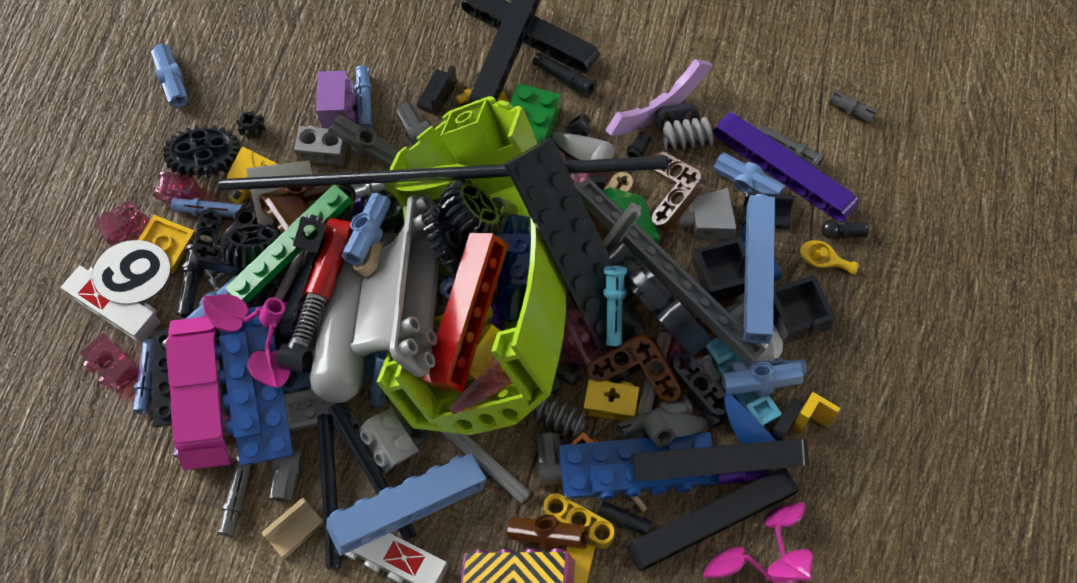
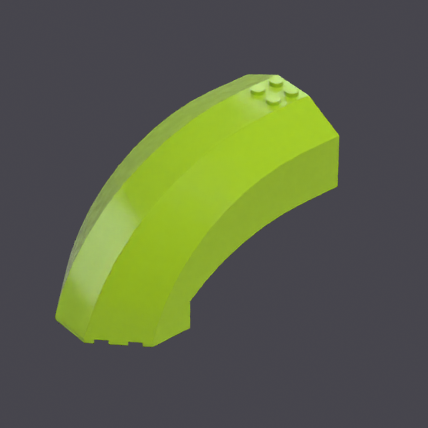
M488 96L447 112L442 116L444 121L435 129L433 126H430L416 137L418 142L410 149L404 147L397 153L390 170L432 168L452 164L465 166L504 164L537 145V141L522 107L516 106L514 108L509 102L503 100L497 102L494 97ZM511 177L465 180L472 181L474 185L478 184L480 189L485 190V193L491 196V199L501 197L515 203L518 209L517 216L510 222L505 242L509 245L504 258L509 268L507 292L510 299L515 303V307L504 311L506 315L504 320L506 330L497 332L491 351L513 384L501 387L494 386L490 389L475 379L466 381L463 392L441 390L424 382V377H416L392 358L390 351H388L377 379V384L414 429L473 435L516 425L551 394L564 336L566 287ZM396 182L386 183L403 207L404 223L407 201L410 196L414 194H419L420 196L428 195L434 206L433 200L441 198L440 195L450 184L447 183L423 190L401 191L394 188ZM440 258L438 279L442 275H449L455 279L446 266H443V261ZM437 283L436 292L440 293L441 300H443L444 296L441 294L439 284Z

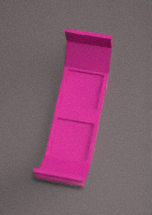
M206 316L171 321L168 330L169 336L166 340L173 439L183 470L232 465L233 462H236V458H230L223 438L215 348L217 328Z

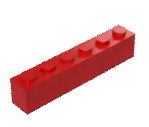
M493 233L469 234L437 334V343L432 350L435 366L430 368L429 374L423 378L424 382L438 389L455 392L464 391L509 245Z

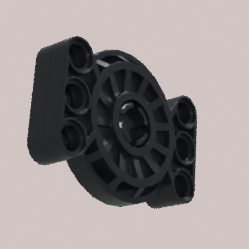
M622 241L608 252L613 266L627 268V274L624 275V283L692 357L712 341L685 307L674 298Z

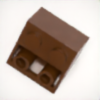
M300 196L270 197L265 200L270 207L267 211L275 223L280 222L277 227L281 233L309 208Z

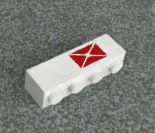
M79 265L60 288L70 298L142 344V341L146 340L161 323L155 315L157 311L147 303L142 306L138 302L125 304L106 299L97 291L94 285V269L90 268L87 270Z
M390 533L344 554L352 560H355L356 557L365 560L364 565L375 572H378L380 569L388 572L387 577L396 583H402L403 581L407 583H441L449 568L446 561Z

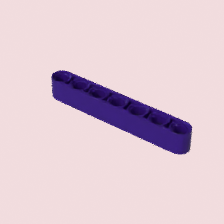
M728 113L713 129V133L719 141L751 163L760 166L767 174L839 222L846 220L859 205L858 198L852 192L736 114Z

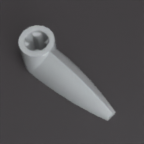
M554 132L553 134L555 142L563 150L579 160L613 159L616 151L613 144L603 140L561 132Z

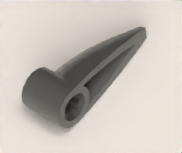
M656 412L648 415L644 419L642 426L656 446L664 447L670 444L674 437L692 435L704 430L709 426V421L706 418L692 415Z

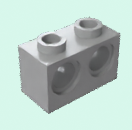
M299 126L294 151L298 161L309 160L310 163L344 166L348 143L328 132L329 129Z

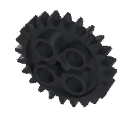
M207 124L203 128L195 125L193 130L187 127L186 132L177 131L178 136L171 135V141H166V146L163 147V156L167 168H171L172 173L178 172L179 177L187 174V179H190L195 175L197 180H199L202 175H205L209 179L210 174L219 176V171L227 173V167H232L241 148L237 136L232 135V131L226 132L225 127L217 130V125H214L212 128H208Z
M438 203L425 213L426 219L423 222L427 227L424 228V231L429 234L426 239L432 242L433 245L430 248L437 251L436 258H442L443 266L448 265L450 272L456 271L457 274L468 238H464L461 232L458 233L457 229L451 226L452 223L445 218L446 213L441 209L443 206Z

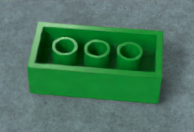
M517 83L510 104L514 108L516 106L523 108L537 144L547 138H551L561 111V94Z

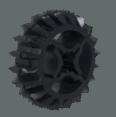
M465 179L451 182L440 195V204L443 206L441 209L446 213L445 218L452 223L451 226H454L458 233L461 232L464 235V238L467 239L470 233H493L496 235L502 227L501 222L503 220L500 216V210L496 208L497 204L491 200V196H488L485 190L479 188L478 184L474 185L472 181H466Z
M251 223V225L234 227L233 230H228L226 234L222 235L220 253L224 262L228 263L229 266H235L238 269L246 268L282 233L278 227H272L270 224L262 225L260 223L254 225Z

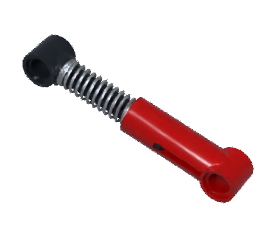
M330 218L326 223L324 231L325 240L305 291L307 297L301 310L302 313H300L301 317L298 318L299 321L295 326L294 334H292L293 338L287 344H283L277 354L276 363L279 369L305 374L311 366L312 351L309 349V345L311 344L310 341L313 340L311 336H314L312 332H315L314 328H317L316 324L319 323L317 320L320 319L319 316L322 315V308L325 307L323 303H329L343 266L344 259L342 254L353 233L350 221Z

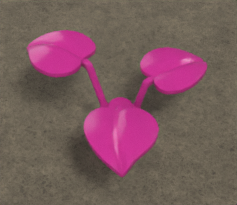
M228 294L204 295L202 299L204 313L208 320L220 330L236 332L240 330L242 321L249 322L256 316H259L263 326L269 327L265 352L256 351L250 356L248 370L256 380L273 388L283 386L289 378L290 371L277 367L278 350L270 352L274 329L276 326H280L288 301L282 302L278 298H269L265 301L263 308L257 307L255 312L246 316L248 313L247 305L239 297Z
M804 502L781 505L766 515L764 523L768 528L775 527L782 557L769 566L768 572L750 555H745L743 547H734L723 550L711 559L704 571V579L732 575L744 566L745 561H748L765 576L767 581L772 580L773 583H798L797 580L811 581L813 564L811 551L801 549L786 554L781 535L782 527L792 526L802 518L805 512Z

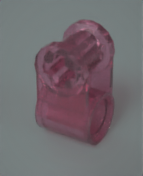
M159 172L157 177L159 180L158 186L153 192V196L156 199L171 202L174 197L191 200L201 198L202 189L193 176L187 179V174L179 177L178 173Z
M126 201L99 217L95 225L107 244L114 245L121 242L137 229H140L145 224L146 218L138 210L136 204Z

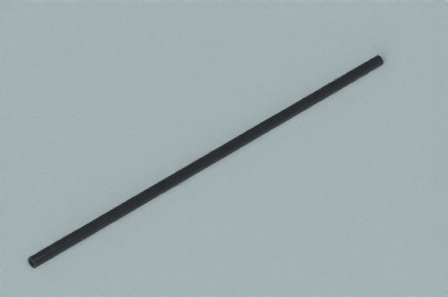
M668 156L564 161L569 174L662 170L669 168ZM504 164L228 178L220 179L219 188L222 191L332 186L334 184L352 185L510 177Z

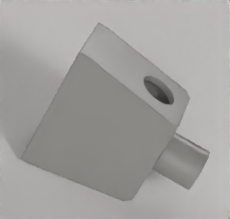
M728 188L697 196L691 203L689 212H684L679 218V227L693 226L695 238L734 239L736 224Z

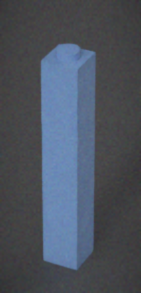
M765 194L750 195L747 204L743 342L769 344L773 336L775 197H769Z

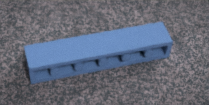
M472 453L466 456L458 455L446 465L441 467L440 465L433 466L426 474L419 477L411 476L403 484L395 488L392 486L387 487L375 497L370 499L368 497L362 498L354 506L346 510L341 508L332 512L327 518L326 528L339 555L342 556L483 490L486 478Z

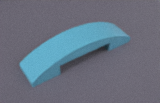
M719 337L705 346L708 355L713 357L712 362L715 368L722 375L729 373L730 362H742ZM753 392L733 395L762 426L782 416V413L769 395L758 396Z

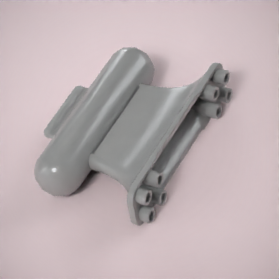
M414 194L408 198L405 224L399 235L390 244L381 249L379 264L373 274L363 277L353 268V264L344 260L329 303H323L325 307L322 308V315L317 320L319 322L316 324L317 328H314L315 332H312L314 336H311L313 340L310 341L309 349H311L313 356L310 371L311 389L320 399L334 404L347 402L356 396L362 385L366 356L372 353L390 351L392 358L416 377L428 375L430 368L435 366L432 346L437 343V336L433 331L439 259L436 258L437 251L430 248L433 245L432 242L426 239L429 234L424 231V228L427 227L423 222L426 219L425 213L433 207L432 200L428 195L420 196L419 194Z

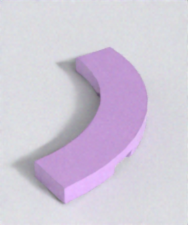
M694 59L668 94L664 92L649 102L650 106L644 109L636 108L630 111L617 112L606 128V131L610 135H622L650 125L656 121L655 113L659 108L680 104L699 85L713 65L706 60Z

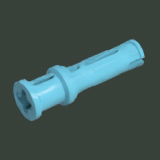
M608 266L604 268L606 288L603 290V294L607 298L606 344L609 346L622 345L623 298L627 295V290L624 289V275L627 274V268Z

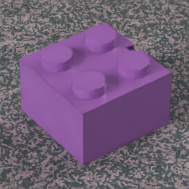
M346 70L318 72L316 112L322 128L329 129L338 113L356 123V114L353 111V106L357 105L356 93L353 92L352 80H348Z

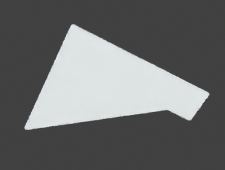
M309 160L246 169L248 177L312 174ZM281 188L251 189L258 224H270L272 226L274 223L270 215L264 214L261 210L259 195Z

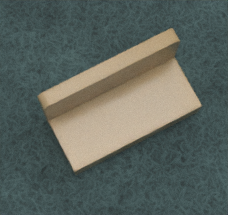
M302 498L261 534L271 543L280 556L285 559L324 524L319 515Z

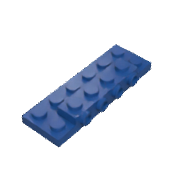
M257 307L248 308L246 316L255 312ZM256 316L249 322L242 321L240 330L236 332L220 330V343H217L215 347L218 359H223L224 368L219 369L221 383H226L227 393L223 394L225 409H230L231 419H227V429L229 435L234 434V438L237 441L240 465L245 466L294 456L283 386L273 388L256 380L248 370L250 356L256 351L265 352L269 327L263 326L259 316ZM273 333L270 352L277 351L275 333Z
M707 432L674 437L673 441L664 447L656 446L650 438L559 445L558 455L565 500L598 496L600 500H608L619 494H625V497H636L641 495L640 492H650L651 495H659L671 489H676V492L681 493L692 490V487L718 485V474L633 481L631 454L713 446L711 434Z

